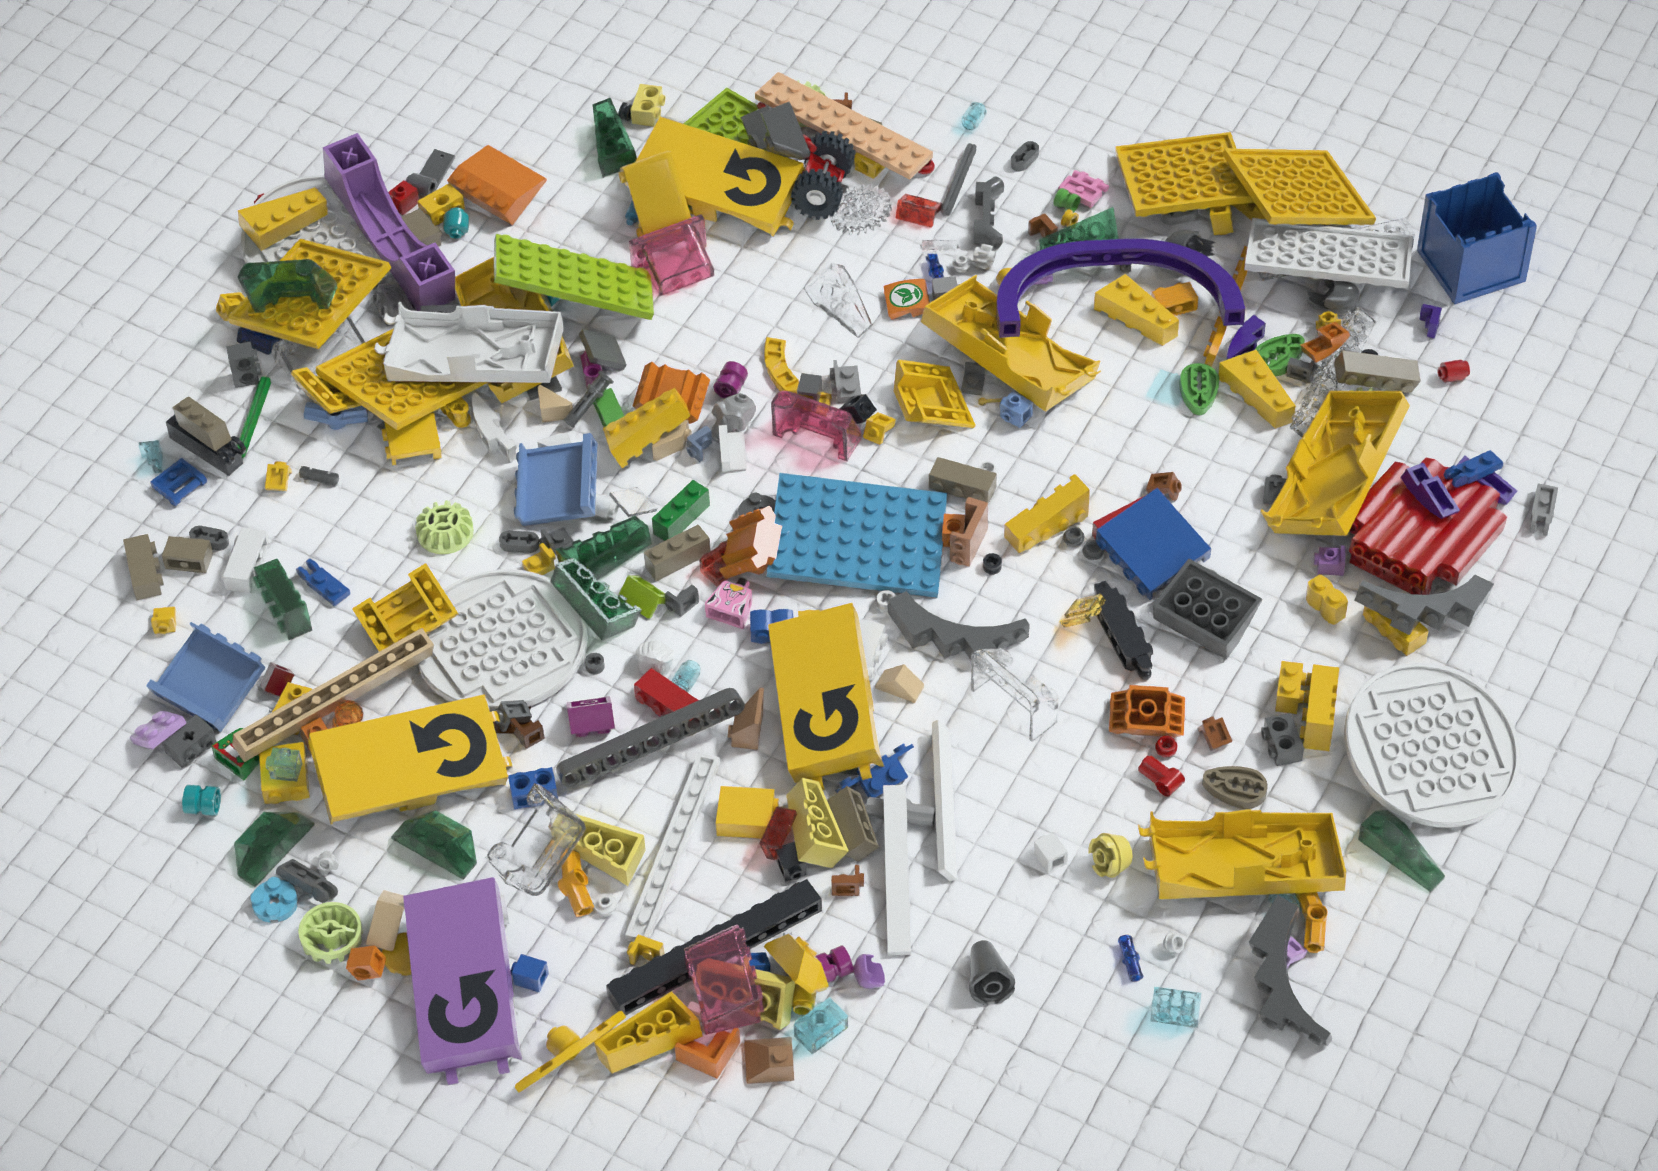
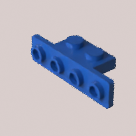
M904 743L893 749L895 754L887 757L886 754L881 756L884 767L875 765L870 768L872 778L862 780L859 770L857 771L858 776L851 779L849 776L839 782L840 787L835 792L838 793L846 786L850 787L859 782L868 798H876L883 793V785H897L909 777L899 762L898 757L914 748V745L905 746Z

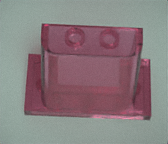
M702 214L629 240L631 267H641L648 270V273L651 275L652 284L660 296L715 276L714 267L705 249L707 247L705 219Z

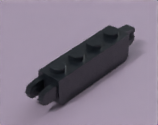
M1106 581L1094 584L1093 611L1124 669L1128 671L1135 670L1140 679L1148 680L1152 676L1151 669L1153 664L1151 662V655H1153V648L1150 643L1146 642L1142 627L1137 626L1135 615L1132 610L1129 611L1125 596L1123 594L1120 595L1117 587L1111 588Z

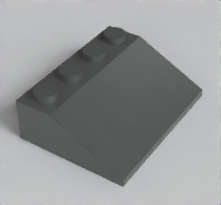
M1188 559L1153 604V619L1227 659L1239 644L1263 599L1197 562Z

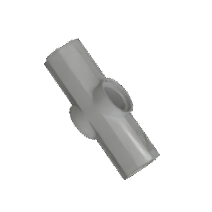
M874 797L867 799L866 811L868 817L884 820V799ZM906 798L907 825L911 823L933 827L935 806L915 804Z

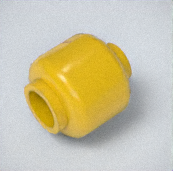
M568 1026L554 1027L547 1034L546 1048L556 1057L581 1038ZM579 1053L571 1057L569 1060H573Z

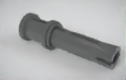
M601 370L598 372L599 375L593 383L588 384V391L566 418L563 419L572 428L575 427L595 400L604 396L603 392L607 387L614 383Z

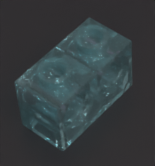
M1154 987L1150 1022L1198 1028L1202 993Z

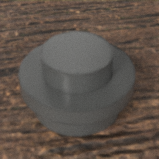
M1076 526L1069 527L1063 534L1064 542L1072 547L1081 545L1085 539L1082 530Z
M1089 540L1083 546L1082 553L1089 560H1098L1103 556L1104 550L1097 545L1096 540Z

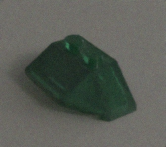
M437 810L405 820L391 836L392 840L463 880L477 865L472 830Z
M263 812L234 842L238 877L256 887L312 829L315 823L298 812Z

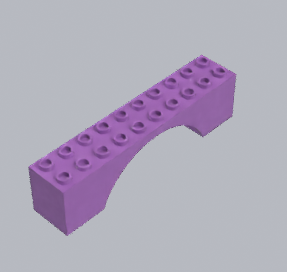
M356 133L322 147L324 178L381 260L389 262L391 266L390 273L415 309L421 311V306L445 305L456 300L455 269L436 243L425 245L407 227L387 191L377 159L360 135Z

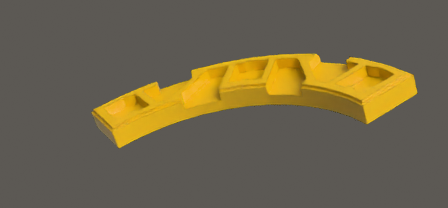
M766 337L764 346L765 366L776 388L796 404L816 412L828 414L832 394L821 392L818 407L813 406V396L797 394L799 379L787 366L785 358L786 340Z
M618 1011L591 1030L586 1036L567 1047L559 1055L518 1081L514 1086L517 1092L520 1093L623 1021L626 1018L623 1011Z

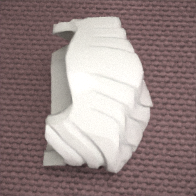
M660 640L641 643L636 649L639 672L644 675L652 668L661 675L666 676L670 671V666L673 664L674 650Z

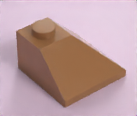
M759 688L746 702L744 710L734 716L733 725L728 727V738H732L731 747L758 750L763 719L764 688Z
M792 1037L744 1040L747 1084L795 1081Z

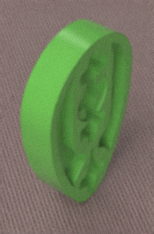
M1300 334L1281 335L1261 343L1255 350L1258 351L1274 376L1277 377L1287 373L1290 357L1298 360L1301 358L1303 352L1300 345L1305 343V339Z
M1202 363L1186 366L1182 370L1179 380L1182 399L1193 414L1204 415L1215 402L1219 388V375L1216 370ZM1198 372L1201 374V390L1197 388Z

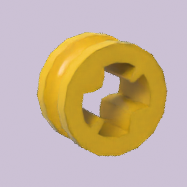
M1068 209L1061 218V225H1067L1068 229H1073L1078 222L1079 214L1073 213L1072 210Z

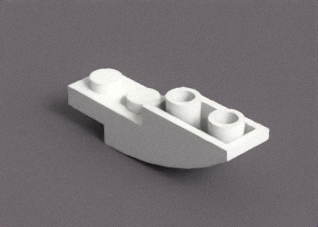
M476 392L473 393V414L481 441L491 454L499 450L510 463L516 460V443L513 439H509L500 427L499 421H501L498 412L492 410L484 398L481 399Z

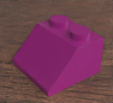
M610 696L566 702L571 735L575 734L576 737H585L589 735V732L597 731L598 734L610 733L611 729H615Z

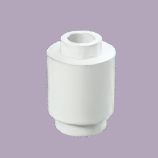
M596 493L595 515L606 519H614L619 510V503L615 502L613 498Z

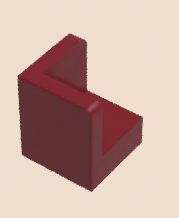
M270 662L260 686L264 691L280 697L287 683L292 682L295 674L289 668Z

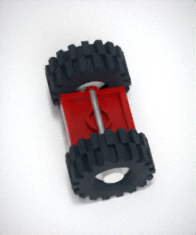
M823 131L822 135L818 132L815 134V137L812 136L810 138L817 149L813 153L810 152V157L804 159L803 173L798 175L791 193V202L795 204L794 208L796 210L800 209V214L803 216L805 213L808 214L807 218L812 219V216L816 217V220H820L821 217L828 219L829 215L832 217L838 211L843 196L841 182L850 173L855 158L853 144H848L849 139L847 137L843 139V135L840 133L838 136L834 135V131H831L830 134H827V131Z

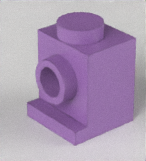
M1341 545V548L1319 547L1318 553H1314V566H1317L1318 575H1344L1345 546Z

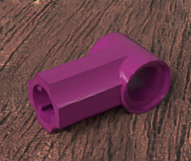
M584 351L580 355L587 388L588 384H592L598 377V372L602 371V368L598 364L590 363L587 353Z

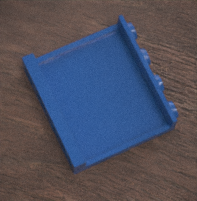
M1158 488L1098 528L1096 532L1097 545L1102 550L1105 549L1108 552L1111 561L1122 568L1124 576L1129 581L1132 580L1136 584L1138 592L1149 600H1152L1155 591L1176 576L1188 559L1195 562L1202 560L1204 563L1211 557L1212 548Z

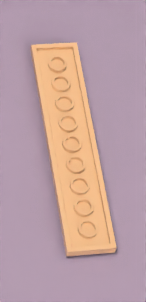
M777 72L755 92L756 100L772 108L790 101L798 122L821 134L823 131H827V134L834 131V135L837 136L839 133L842 134L843 139L846 137L849 139L848 144H853V150L909 180L933 158V151L780 72Z

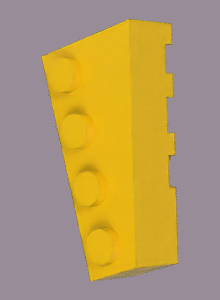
M316 187L237 210L239 226L261 251L328 215L327 200Z

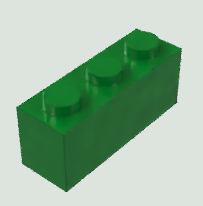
M695 480L688 483L651 518L653 535L666 541L682 533L710 506L709 489Z

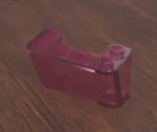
M738 924L683 949L689 977H692L697 995L700 1018L705 1035L760 1023V1013L764 1012L761 1000L763 999L760 984L755 985L754 981L757 979L756 969L754 965L750 966L749 964L752 957L749 946L746 947L745 931L744 928H739Z

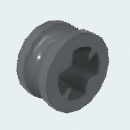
M595 652L586 656L585 668L588 673L596 675L604 671L603 655Z

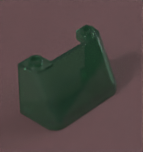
M311 259L249 262L243 265L237 276L255 313L265 312V306L269 303L277 305L279 298L310 296L313 303L317 302L319 309H329L338 286L335 278Z

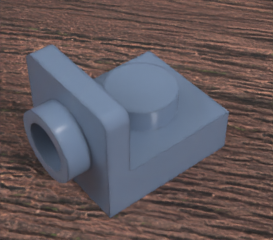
M706 425L687 437V453L699 463L703 461V450L712 444L711 429Z

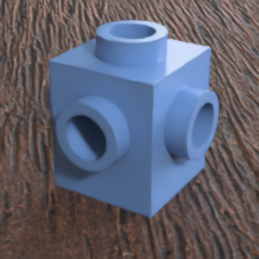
M1014 391L1007 397H1004L999 405L1000 417L1019 428L1032 417L1033 402Z

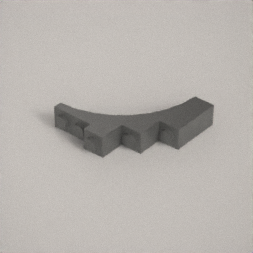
M1474 574L1468 582L1454 590L1431 595H1413L1384 589L1363 580L1354 601L1391 619L1390 626L1410 635L1419 621L1438 631L1441 630L1449 617L1469 627L1487 602L1494 583Z
M907 591L888 599V614L912 649L933 641L944 659L955 656L964 650L976 668L987 666L995 661L997 651H1003L1008 646L1017 642H1023L1026 638H1029L1030 624L1026 618L997 626H970L957 624L928 612Z
M1277 895L1248 942L1252 949L1251 952L1261 959L1266 957L1254 976L1259 990L1266 994L1271 992V995L1259 1012L1263 1020L1262 1023L1272 1030L1278 1028L1281 1031L1288 1023L1287 1027L1298 1034L1303 1032L1309 1036L1308 1039L1318 1046L1324 1044L1328 1047L1333 1039L1331 1032L1315 1022L1302 1008L1289 982L1287 951L1292 929L1300 915L1297 905Z

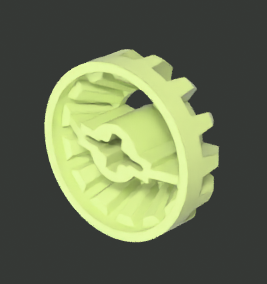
M445 500L444 505L438 506L437 502H434L432 509L426 506L416 518L417 524L415 529L418 542L431 553H455L466 547L474 534L473 521L469 510L457 502L452 506L448 500ZM434 516V523L429 525V518Z
M327 902L313 907L303 916L299 924L298 934L306 955H311L316 962L324 959L326 964H331L332 959L336 958L340 962L344 961V956L350 954L351 948L361 946L363 929L360 917L353 908L339 902ZM317 944H323L325 948L329 949V952L322 951ZM342 944H347L340 950L333 951L334 949L339 948Z

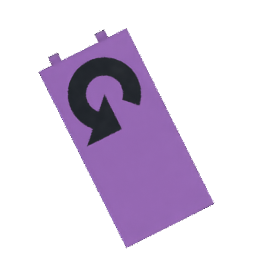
M491 877L404 895L419 1049L423 1068L427 1074L445 1071L448 1085L459 1083L457 1068L496 1060L499 1074L510 1073L508 1058L523 1059L519 1048L513 1006L514 993L500 890L495 878Z

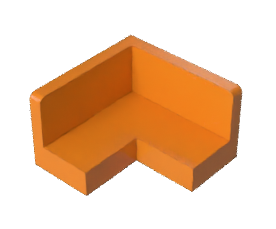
M734 1027L731 1033L719 1028L708 1046L695 1040L683 1045L676 1043L674 1046L676 1060L718 1079L740 1044V1030Z

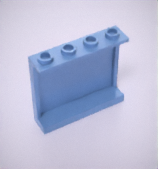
M591 433L583 434L582 442L526 449L522 443H519V452L516 453L518 470L515 472L517 488L514 490L516 498L514 516L522 526L595 516L598 443Z
M190 622L189 625L194 629L159 680L155 682L150 679L146 687L155 696L192 717L197 714L210 727L221 733L266 667L261 663L262 658L251 651L248 654L238 643L230 644L227 642L228 639L220 633L212 634L211 630L204 624L200 623L198 626Z

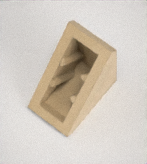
M542 385L538 386L542 422L558 421L566 418L573 409L572 402Z
M905 664L884 670L875 685V689L916 703L924 689V683Z

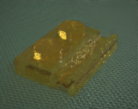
M1101 594L1076 599L1064 614L1066 618L1060 619V624L1065 628L1090 622L1091 619L1089 617H1094L1102 610L1101 606L1106 599Z

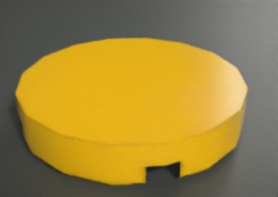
M402 932L397 935L393 951L382 949V953L386 957L385 967L391 973L408 976L411 975L407 932Z

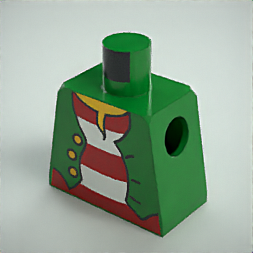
M238 728L214 743L211 747L214 758L244 781L258 766L260 760L259 754L246 762L242 760L232 745L233 734L244 729Z

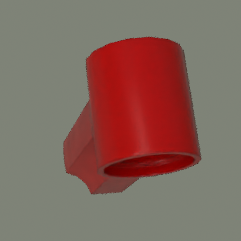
M1147 755L1138 767V771L1155 783L1157 790L1166 797L1171 796L1185 783V777L1178 769L1174 767L1169 769L1153 756Z

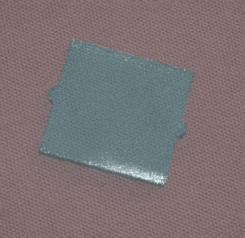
M1160 369L1147 392V397L1178 407L1182 401L1179 386L1180 376L1178 373L1173 374Z

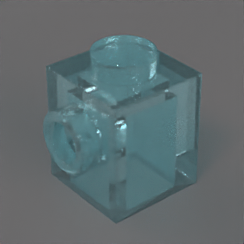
M273 748L271 756H268L266 759V769L269 770L271 779L297 782L303 764L300 751L289 748Z

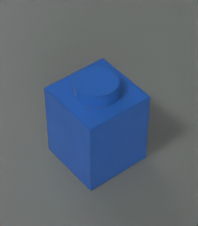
M524 954L520 955L517 962L514 961L510 970L514 985L539 993L549 975L547 961Z

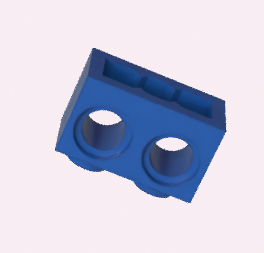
M552 767L508 775L514 810L558 802Z

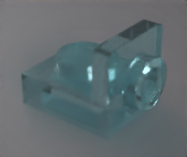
M159 440L139 442L138 447L142 458H147L148 465H152L154 473H162L163 452Z

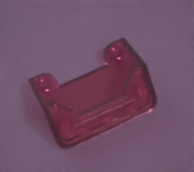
M790 391L777 393L771 401L773 436L783 438L784 433L790 431L796 435L800 428L834 439L833 448L839 450L838 459L847 462L861 441L862 430L847 411Z

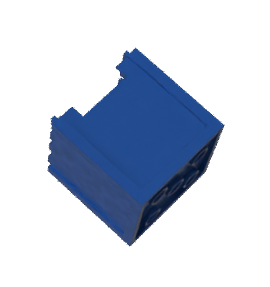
M1498 172L1491 173L1481 179L1468 181L1465 184L1452 186L1446 190L1425 194L1417 252L1454 305L1526 282L1537 224L1526 213H1524V217L1520 215L1504 193L1505 184Z

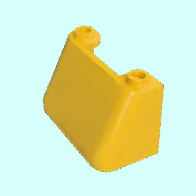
M670 151L656 154L620 168L621 172H618L621 183H625L629 188L639 220V228H636V234L639 240L642 239L643 245L689 232L692 227V218Z

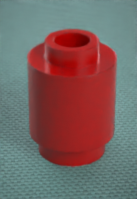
M1462 359L1442 362L1437 369L1438 377L1444 383L1464 380L1470 375L1469 363Z

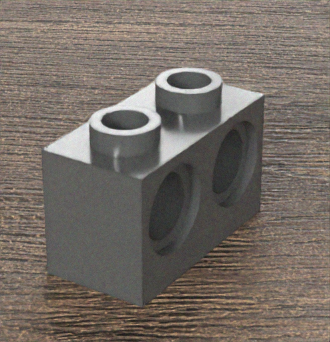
M251 341L226 346L235 388L258 384V375H262L260 363H255L259 359L257 349L252 350Z
M1291 713L1265 718L1264 727L1261 728V735L1264 741L1267 740L1269 757L1274 759L1276 766L1301 762L1304 747Z

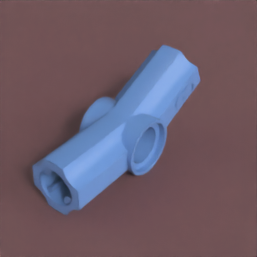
M307 402L303 414L304 419L326 423L333 430L342 429L346 424L368 422L367 409L363 406L329 414L317 403Z

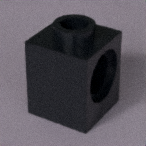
M866 394L852 396L839 408L850 425L865 423L877 411Z
M795 841L775 848L776 862L785 882L797 880L807 875L806 862L798 861Z

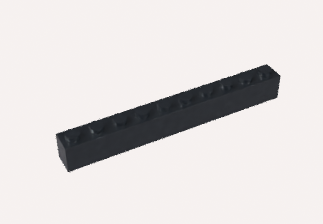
M808 879L797 882L789 889L774 894L770 899L753 905L751 909L734 915L730 920L722 924L713 926L711 930L694 936L683 945L673 947L664 955L654 957L645 965L633 968L628 974L620 978H614L606 985L607 997L616 1011H623L626 1016L694 980L697 976L698 964L703 961L712 959L727 962L822 911V898Z

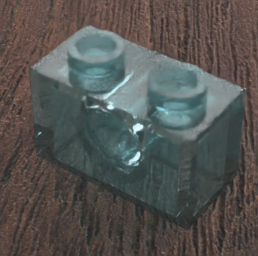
M829 997L824 1002L817 1003L812 1011L800 1016L793 1024L794 1037L813 1055L849 1028L848 1015Z

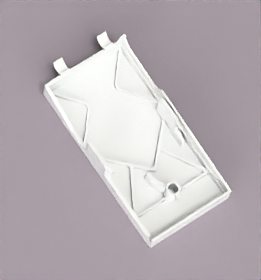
M399 302V315L390 317L385 313L384 321L387 324L395 325L389 344L382 347L376 343L374 348L378 354H386L384 368L388 381L550 383L564 327L561 312L500 309L493 306L477 305L456 306V310L452 313L411 311L404 308L402 303Z

